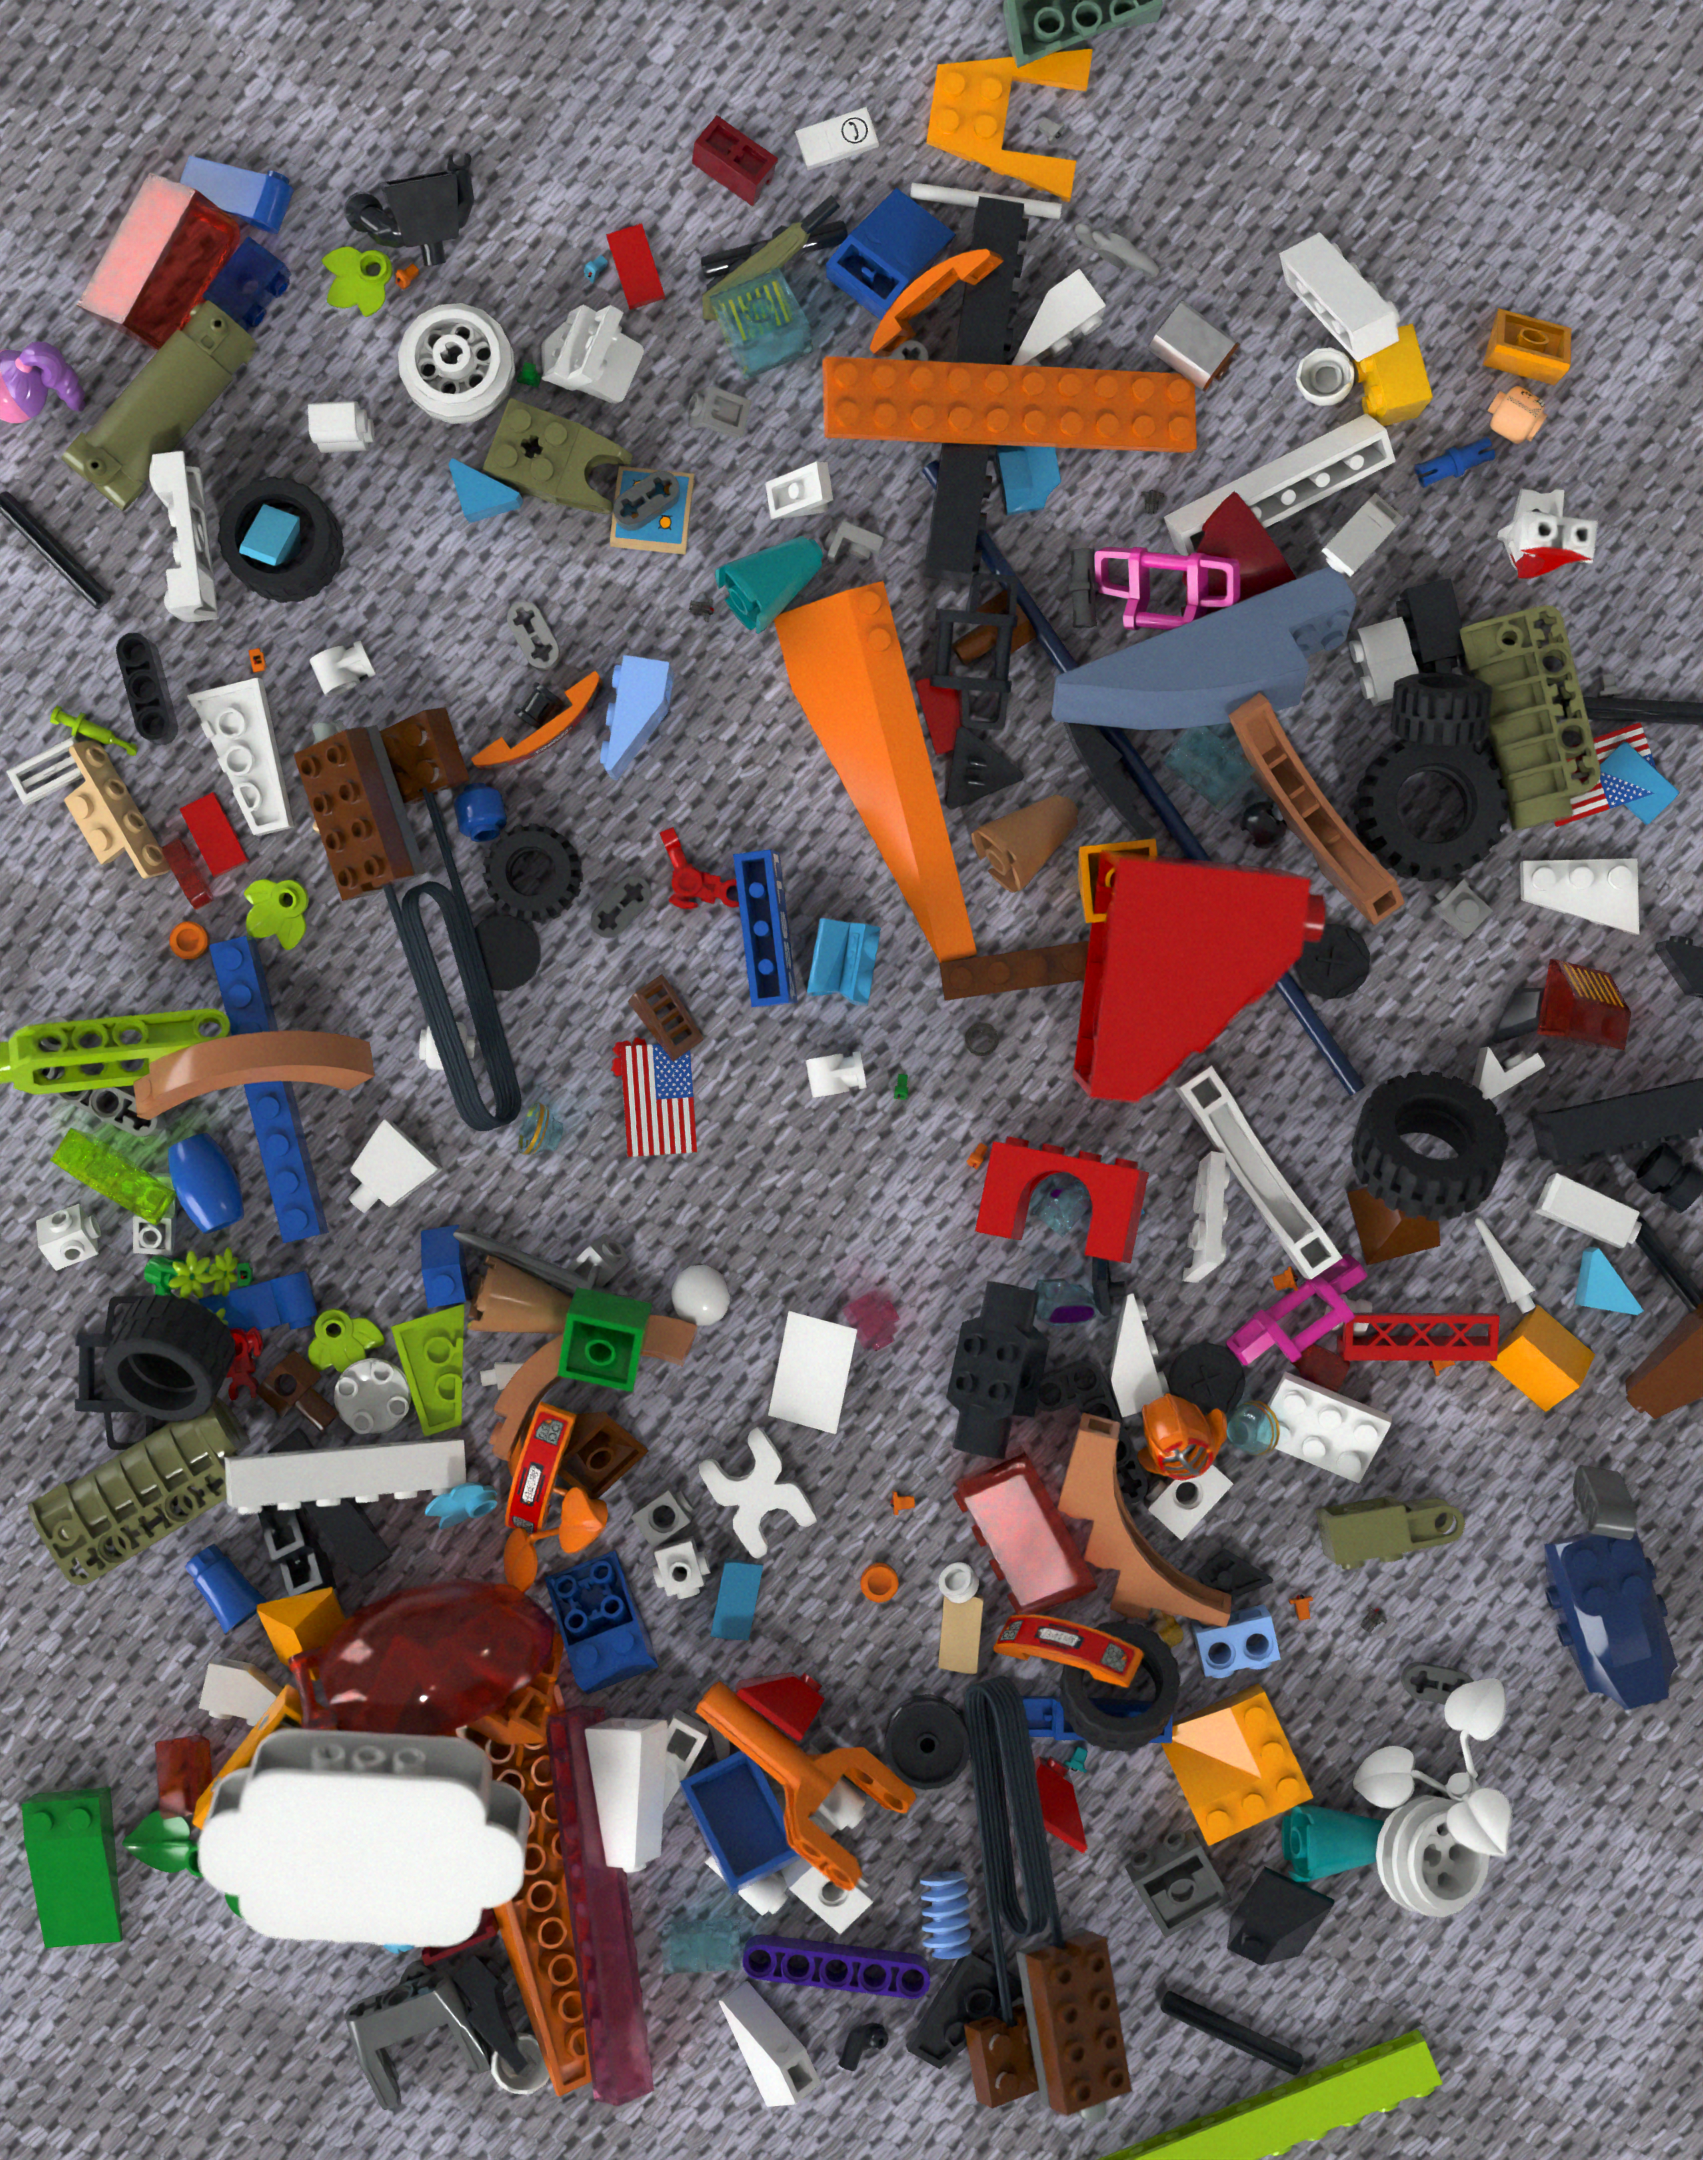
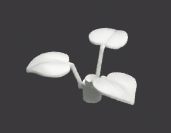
M1489 1678L1464 1684L1455 1689L1446 1701L1444 1709L1446 1722L1452 1729L1462 1731L1460 1741L1467 1768L1466 1773L1452 1775L1448 1780V1784L1443 1785L1420 1771H1413L1415 1756L1410 1750L1399 1746H1388L1375 1751L1364 1760L1354 1777L1353 1788L1371 1804L1380 1808L1390 1809L1399 1807L1408 1801L1415 1789L1413 1778L1420 1779L1441 1791L1444 1796H1449L1452 1800L1460 1802L1449 1809L1446 1822L1450 1834L1456 1841L1479 1853L1506 1856L1512 1823L1511 1805L1500 1791L1482 1788L1475 1780L1478 1773L1474 1769L1468 1743L1469 1734L1476 1740L1484 1741L1495 1735L1501 1727L1506 1712V1692L1500 1680Z

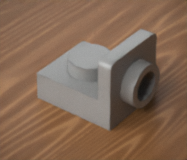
M712 385L700 389L693 394L688 405V415H691L688 426L694 429L706 427L736 439L741 438L744 434L752 400Z
M842 520L839 529L831 528L826 539L824 549L829 551L827 555L828 562L836 563L844 544L849 546V553L859 558L869 560L871 555L879 559L884 547V537Z
M1465 877L1456 883L1451 879L1448 880L1435 893L1434 896L1439 900L1431 907L1463 939L1468 938L1493 912L1468 887L1470 882Z
M603 1234L578 1256L566 1270L588 1278L592 1267L599 1265L601 1270L596 1285L603 1287L630 1262V1259L626 1256L618 1242Z

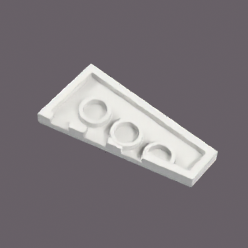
M253 678L187 695L192 707L196 708L206 737L211 740L219 758L217 760L223 772L227 773L234 788L235 798L253 835L261 836L294 828L263 679Z

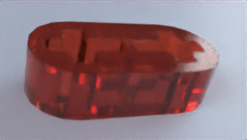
M178 838L163 846L162 852L194 909L198 910L213 902L212 892L185 843Z

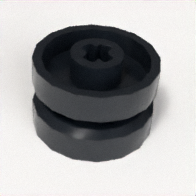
M932 1694L915 1695L901 1702L889 1716L885 1729L887 1761L894 1774L908 1786L922 1790L940 1789L955 1781L966 1768L970 1754L967 1724L960 1710L946 1698ZM925 1738H931L935 1743L928 1742L924 1747L921 1746L920 1742Z

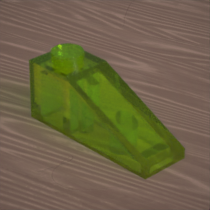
M74 1128L69 1129L50 1161L77 1180L156 1226L176 1197L174 1190L93 1134Z

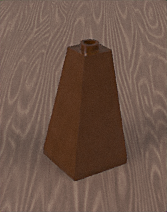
M1703 1302L1698 1304L1697 1308L1690 1312L1625 1380L1626 1399L1639 1413L1646 1411L1653 1419H1657L1703 1397Z

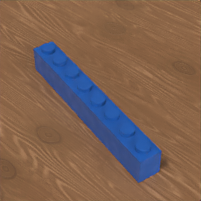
M243 936L209 945L226 1016L230 1022L231 1036L279 1031L256 939ZM270 1081L244 1084L283 1244L329 1233L292 1082Z

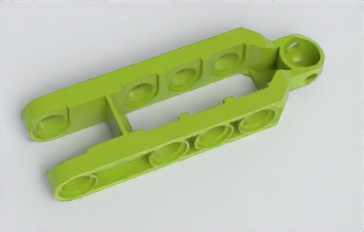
M207 1008L27 1025L16 1031L9 1041L0 1042V1084L13 1082L14 1089L34 1095L134 1085L133 1082L150 1073L149 1063L163 1056L199 1043L230 1037V1022L222 1011ZM211 1022L218 1024L222 1031L216 1037H205L200 1033V1027L205 1023ZM127 1030H135L142 1035L140 1042L127 1045L122 1043L119 1037ZM86 1034H95L102 1039V1042L96 1048H84L79 1044V1040ZM49 1037L56 1038L61 1042V1047L54 1052H43L38 1047L43 1039ZM141 1059L144 1064L137 1071H127L122 1067L121 1063L123 1060ZM101 1062L104 1065L103 1071L97 1075H88L82 1071L83 1064ZM62 1066L64 1069L63 1075L57 1079H48L42 1074V1070L48 1067Z

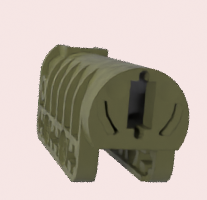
M1541 605L1459 629L1465 651L1464 659L1468 675L1473 674L1474 678L1487 683L1493 688L1488 735L1496 768H1500L1504 777L1500 779L1501 788H1507L1509 800L1505 804L1507 811H1509L1508 816L1512 831L1524 830L1570 818L1573 815L1570 799L1588 793L1598 783L1601 774L1564 620L1560 611L1550 605ZM1543 621L1544 626H1551L1550 632L1547 634L1548 645L1544 647L1541 642H1545L1544 632L1542 628L1535 629L1536 622ZM1503 640H1511L1514 645H1505ZM1547 657L1557 658L1562 664V670L1558 672L1548 671L1543 665V659ZM1563 681L1564 687L1559 688L1563 700L1569 699L1571 701L1565 709L1567 720L1557 724V722H1560V717L1564 716L1561 704L1554 705L1553 702L1558 695L1557 684ZM1565 731L1575 732L1580 738V746L1575 748L1567 747L1561 739V734ZM1582 753L1585 756H1582V761H1578L1579 770L1581 773H1588L1589 775L1588 780L1584 781L1583 785H1581L1580 780H1572L1571 778L1577 770L1575 757Z
M216 1396L212 1406H210L205 1414L191 1420L185 1419L168 1423L80 1479L73 1478L28 1504V1511L38 1534L65 1578L72 1584L85 1585L226 1500L225 1457L238 1456L236 1452L248 1446L251 1442L232 1410L223 1400ZM222 1477L224 1484L218 1489L213 1490V1487L209 1484L210 1481L213 1483ZM191 1487H196L197 1491L202 1489L205 1492V1496L201 1497L205 1501L203 1506L199 1495ZM186 1495L191 1499L192 1506L188 1504ZM175 1496H177L180 1508L188 1515L183 1516L182 1511L179 1513L174 1511L173 1507L177 1505L173 1501ZM164 1512L171 1526L169 1527L166 1519L151 1529L152 1533H150L142 1517H145L147 1524ZM129 1527L130 1532L135 1529L138 1530L140 1536L135 1538V1540L140 1543L139 1546H135L133 1536L125 1528ZM110 1536L112 1537V1541L115 1548L119 1551V1553L122 1554V1556L118 1557L117 1551L113 1554H110L107 1551V1548L112 1545L108 1541V1538ZM121 1537L125 1541L126 1546L123 1544ZM95 1554H98V1557L104 1562L106 1566L104 1568L102 1567L101 1560L96 1562L95 1564H92L90 1558H92ZM77 1560L89 1574L88 1577L83 1572L79 1574L74 1572L73 1568L77 1566Z

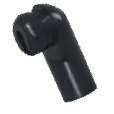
M872 2022L853 2029L848 2034L838 2062L839 2066L849 2071H856L864 2050L870 2048L883 2049L889 2040L888 2033L883 2025Z

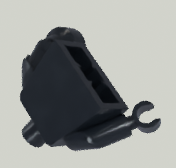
M451 153L448 158L447 170L380 182L381 190L392 218L383 212L379 200L372 194L367 192L354 193L345 203L344 214L346 220L356 231L368 232L367 234L381 246L397 249L403 246L406 248L420 246L424 266L445 263L446 257L442 241L459 238V229L466 225L474 204L471 175L468 173L471 166V156L465 153V165L458 166L453 162V153Z

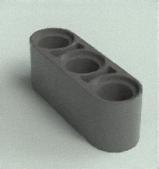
M1579 1465L1574 1477L1573 1496L1588 1532L1631 1540L1637 1524V1509L1621 1474L1617 1471Z

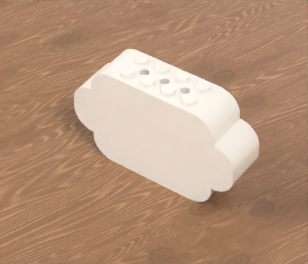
M283 1729L270 1734L262 1740L255 1752L251 1768L233 1771L226 1775L217 1785L199 1841V1865L203 1876L213 1887L224 1893L239 1896L240 1912L246 1923L258 1933L268 1937L294 1939L297 1941L325 1940L337 1943L365 1942L377 1945L406 1944L417 1947L450 1946L464 1941L475 1931L480 1921L482 1908L501 1905L510 1900L519 1890L523 1878L529 1831V1807L525 1798L517 1789L504 1782L492 1780V1766L488 1756L478 1745L466 1739L439 1736Z

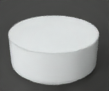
M962 1562L950 1564L942 1571L939 1577L940 1591L948 1600L954 1603H964L970 1600L976 1594L979 1587V1578L975 1571L969 1565Z

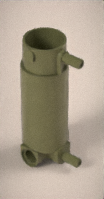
M209 300L194 306L189 314L192 319L181 331L177 329L87 434L81 432L66 449L61 458L88 483L95 484V489L121 511L126 510L146 488L143 484L149 478L152 455L171 452L234 380L232 375L243 362L247 365L254 358L255 350L258 346L256 341L231 317Z

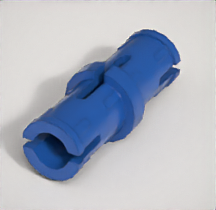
M1485 436L1459 449L1451 447L1445 450L1444 455L1421 464H1416L1414 467L1416 475L1432 471V473L1418 478L1419 484L1422 488H1425L1452 475L1455 478L1465 474L1466 469L1494 460V449L1478 454V451L1493 446L1490 439Z

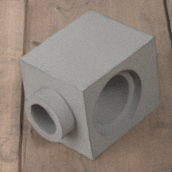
M670 1486L635 1510L631 1518L653 1549L689 1524L693 1518L689 1512L694 1508L682 1490L676 1493ZM661 1505L671 1507L675 1512V1520L670 1524L660 1523L655 1517V1509Z

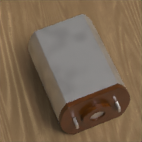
M1181 301L1156 333L1148 350L1206 393L1212 385L1218 386V383L1215 381H1219L1233 363L1232 359L1238 360L1239 356L1236 353L1241 344L1187 303Z

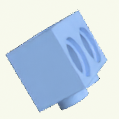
M1265 1604L1231 1612L1226 1628L1218 1625L1207 1626L1197 1620L1190 1621L1199 1663L1205 1677L1224 1678L1232 1675L1234 1670L1247 1667L1255 1670L1263 1669L1270 1666L1273 1661L1281 1660L1272 1617ZM1256 1633L1263 1634V1639L1259 1644L1255 1646L1246 1645V1641L1251 1635ZM1217 1642L1226 1643V1647L1221 1653L1215 1655L1208 1653L1213 1644Z

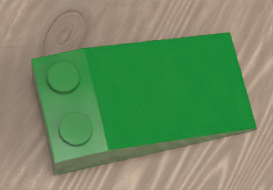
M111 1788L37 1793L32 1795L21 1804L24 1843L45 1948L121 1942L123 1937Z

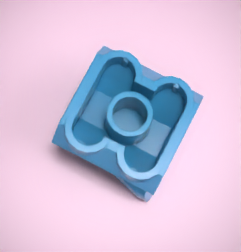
M820 918L807 995L822 996L839 993L852 1004L868 1006L881 927Z

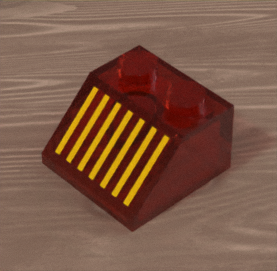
M1550 959L1537 1034L1588 1047L1625 1050L1631 1011L1610 973L1557 959Z

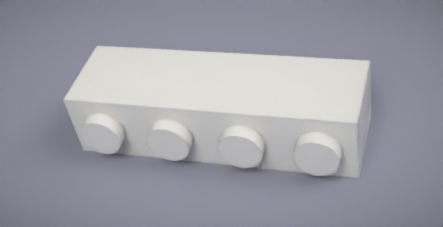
M1319 232L1279 253L1286 284L1357 362L1399 341L1396 324L1400 322L1396 307L1391 301L1385 302L1381 298L1377 287L1372 281L1367 283L1363 279L1354 262L1348 263L1336 243L1330 244Z

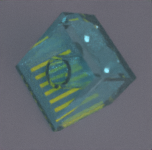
M779 267L709 296L728 350L744 381L814 352L810 324Z

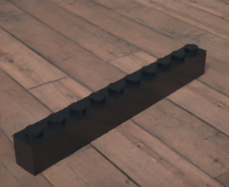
M979 196L974 217L970 251L989 249L1000 254L1004 262L975 286L965 282L954 362L1004 365L1002 364L1003 351L1010 352L1013 328L1007 327L1008 315H1015L1019 295L1018 291H1012L1014 277H1021L1024 255L1017 254L1019 241H1026L1029 218H1023L1024 203ZM942 443L923 577L968 584L972 572H979L982 550L975 549L977 535L984 536L987 513L980 511L982 498L989 499L992 476L986 475L987 462H994L997 445Z

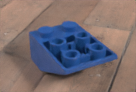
M895 188L848 235L826 263V278L878 319L882 320L900 294L931 268L956 234L902 191Z
M616 1550L544 1578L575 1682L587 1695L659 1667L648 1631Z

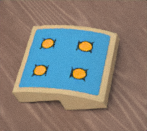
M619 466L614 502L622 493L650 474L663 470ZM667 471L672 473L679 483L680 497L678 502L638 530L628 531L621 528L617 524L613 513L610 547L686 555L695 482L694 474ZM661 483L656 484V493L649 499L658 494L668 497L670 495L668 488L671 485L669 484L664 487ZM644 502L634 508L626 504L623 517L630 515L633 519L637 518V509Z

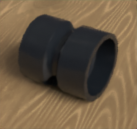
M1662 1142V1145L1654 1148L1635 1174L1634 1182L1651 1194L1659 1192L1661 1194L1660 1201L1675 1212L1682 1213L1696 1201L1703 1191V1169L1691 1161L1683 1163V1155L1666 1142Z

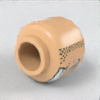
M1520 386L1511 388L1507 394L1500 391L1487 410L1493 414L1490 421L1491 429L1514 444H1521L1525 439L1531 442L1548 416L1543 413L1545 409L1544 401Z

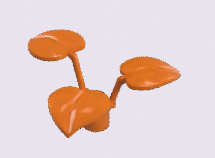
M529 1417L510 1461H507L513 1479L532 1423L531 1417ZM554 1485L552 1492L564 1496L560 1527L532 1533L529 1536L524 1528L518 1527L513 1530L507 1539L503 1557L504 1572L514 1595L526 1592L536 1577L538 1560L533 1544L539 1539L559 1534L561 1547L566 1553L574 1554L581 1551L606 1528L608 1509L604 1500L590 1499L587 1493L580 1487L566 1490Z

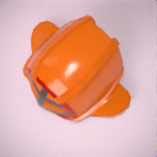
M1165 1393L1164 1397L1142 1407L1143 1429L1147 1447L1138 1451L1137 1458L1141 1466L1147 1471L1169 1476L1176 1480L1184 1481L1201 1476L1212 1465L1227 1430L1225 1413L1216 1408L1205 1416L1194 1403H1190L1170 1393ZM1196 1444L1192 1453L1186 1457L1185 1454H1187Z

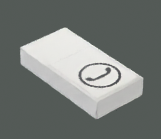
M867 107L795 131V137L807 171L879 147Z

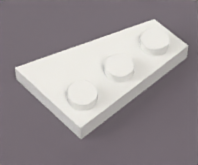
M1637 858L1520 862L1522 901L1581 917L1590 922L1623 930V932L1639 935Z

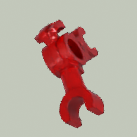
M674 827L660 832L674 867L671 883L675 893L669 898L670 903L682 909H695L699 907V904L689 902L692 898H701V901L714 904L715 899L718 898L727 907H739L738 901L729 900L726 895L729 887H737L736 879H730L721 883V876L710 875V873L702 872L693 867L692 863L688 864Z
M255 1326L248 1332L240 1328H229L236 1344V1355L226 1375V1378L232 1377L233 1379L228 1389L229 1397L231 1400H236L239 1397L238 1385L242 1384L249 1387L251 1398H256L258 1394L255 1391L259 1387V1382L251 1375L252 1372H256L251 1350L254 1348V1356L260 1357L264 1349L262 1336Z

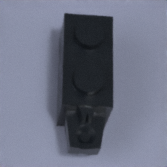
M1451 578L1406 588L1399 595L1400 601L1396 602V611L1398 618L1402 617L1404 623H1406L1411 650L1417 668H1421L1423 673H1452V668L1458 667L1457 659L1465 656V651L1459 630L1463 627Z

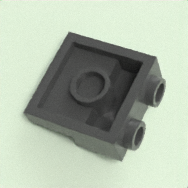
M1191 1828L1185 1832L1182 1830L1172 1831L1165 1837L1164 1844L1152 1851L1149 1849L1137 1851L1131 1857V1863L1125 1865L1133 1885L1165 1938L1232 1901Z

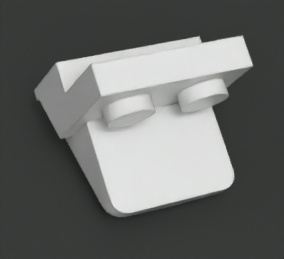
M583 304L570 311L567 320L542 342L543 375L541 379L571 391L577 389L607 402L619 403L626 396L643 356L644 349L641 344L621 333L622 327L618 324L624 312L612 305L596 312Z

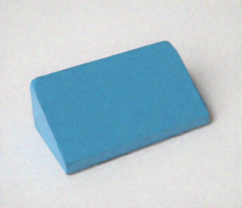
M1625 741L1599 765L1600 771L1655 793L1624 804L1645 825H1648L1680 793Z
M726 1557L710 1637L749 1641L763 1570L762 1564Z

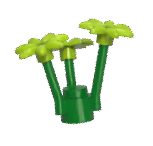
M229 1247L226 1248L223 1257L216 1255V1263H213L211 1266H209V1257H204L197 1262L194 1251H189L186 1261L180 1258L173 1260L158 1254L147 1262L144 1276L148 1283L156 1286L155 1294L159 1296L174 1295L171 1290L181 1287L179 1298H188L191 1292L197 1298H202L204 1290L201 1283H209L213 1280L216 1281L213 1295H219L222 1292L223 1296H227L230 1291V1282L238 1280L237 1275L232 1271L237 1267L239 1259L233 1257L232 1250ZM221 1308L215 1314L221 1319L224 1325L226 1324L228 1326V1322L226 1320H222L225 1316L226 1310L224 1308Z

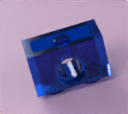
M247 236L202 294V297L205 301L209 300L218 306L248 332L251 327L256 328L263 321L267 313L265 308L274 297L279 298L285 293L290 284L289 277L292 274L285 263L251 237ZM250 281L258 282V287L253 293L242 294V289L246 283Z

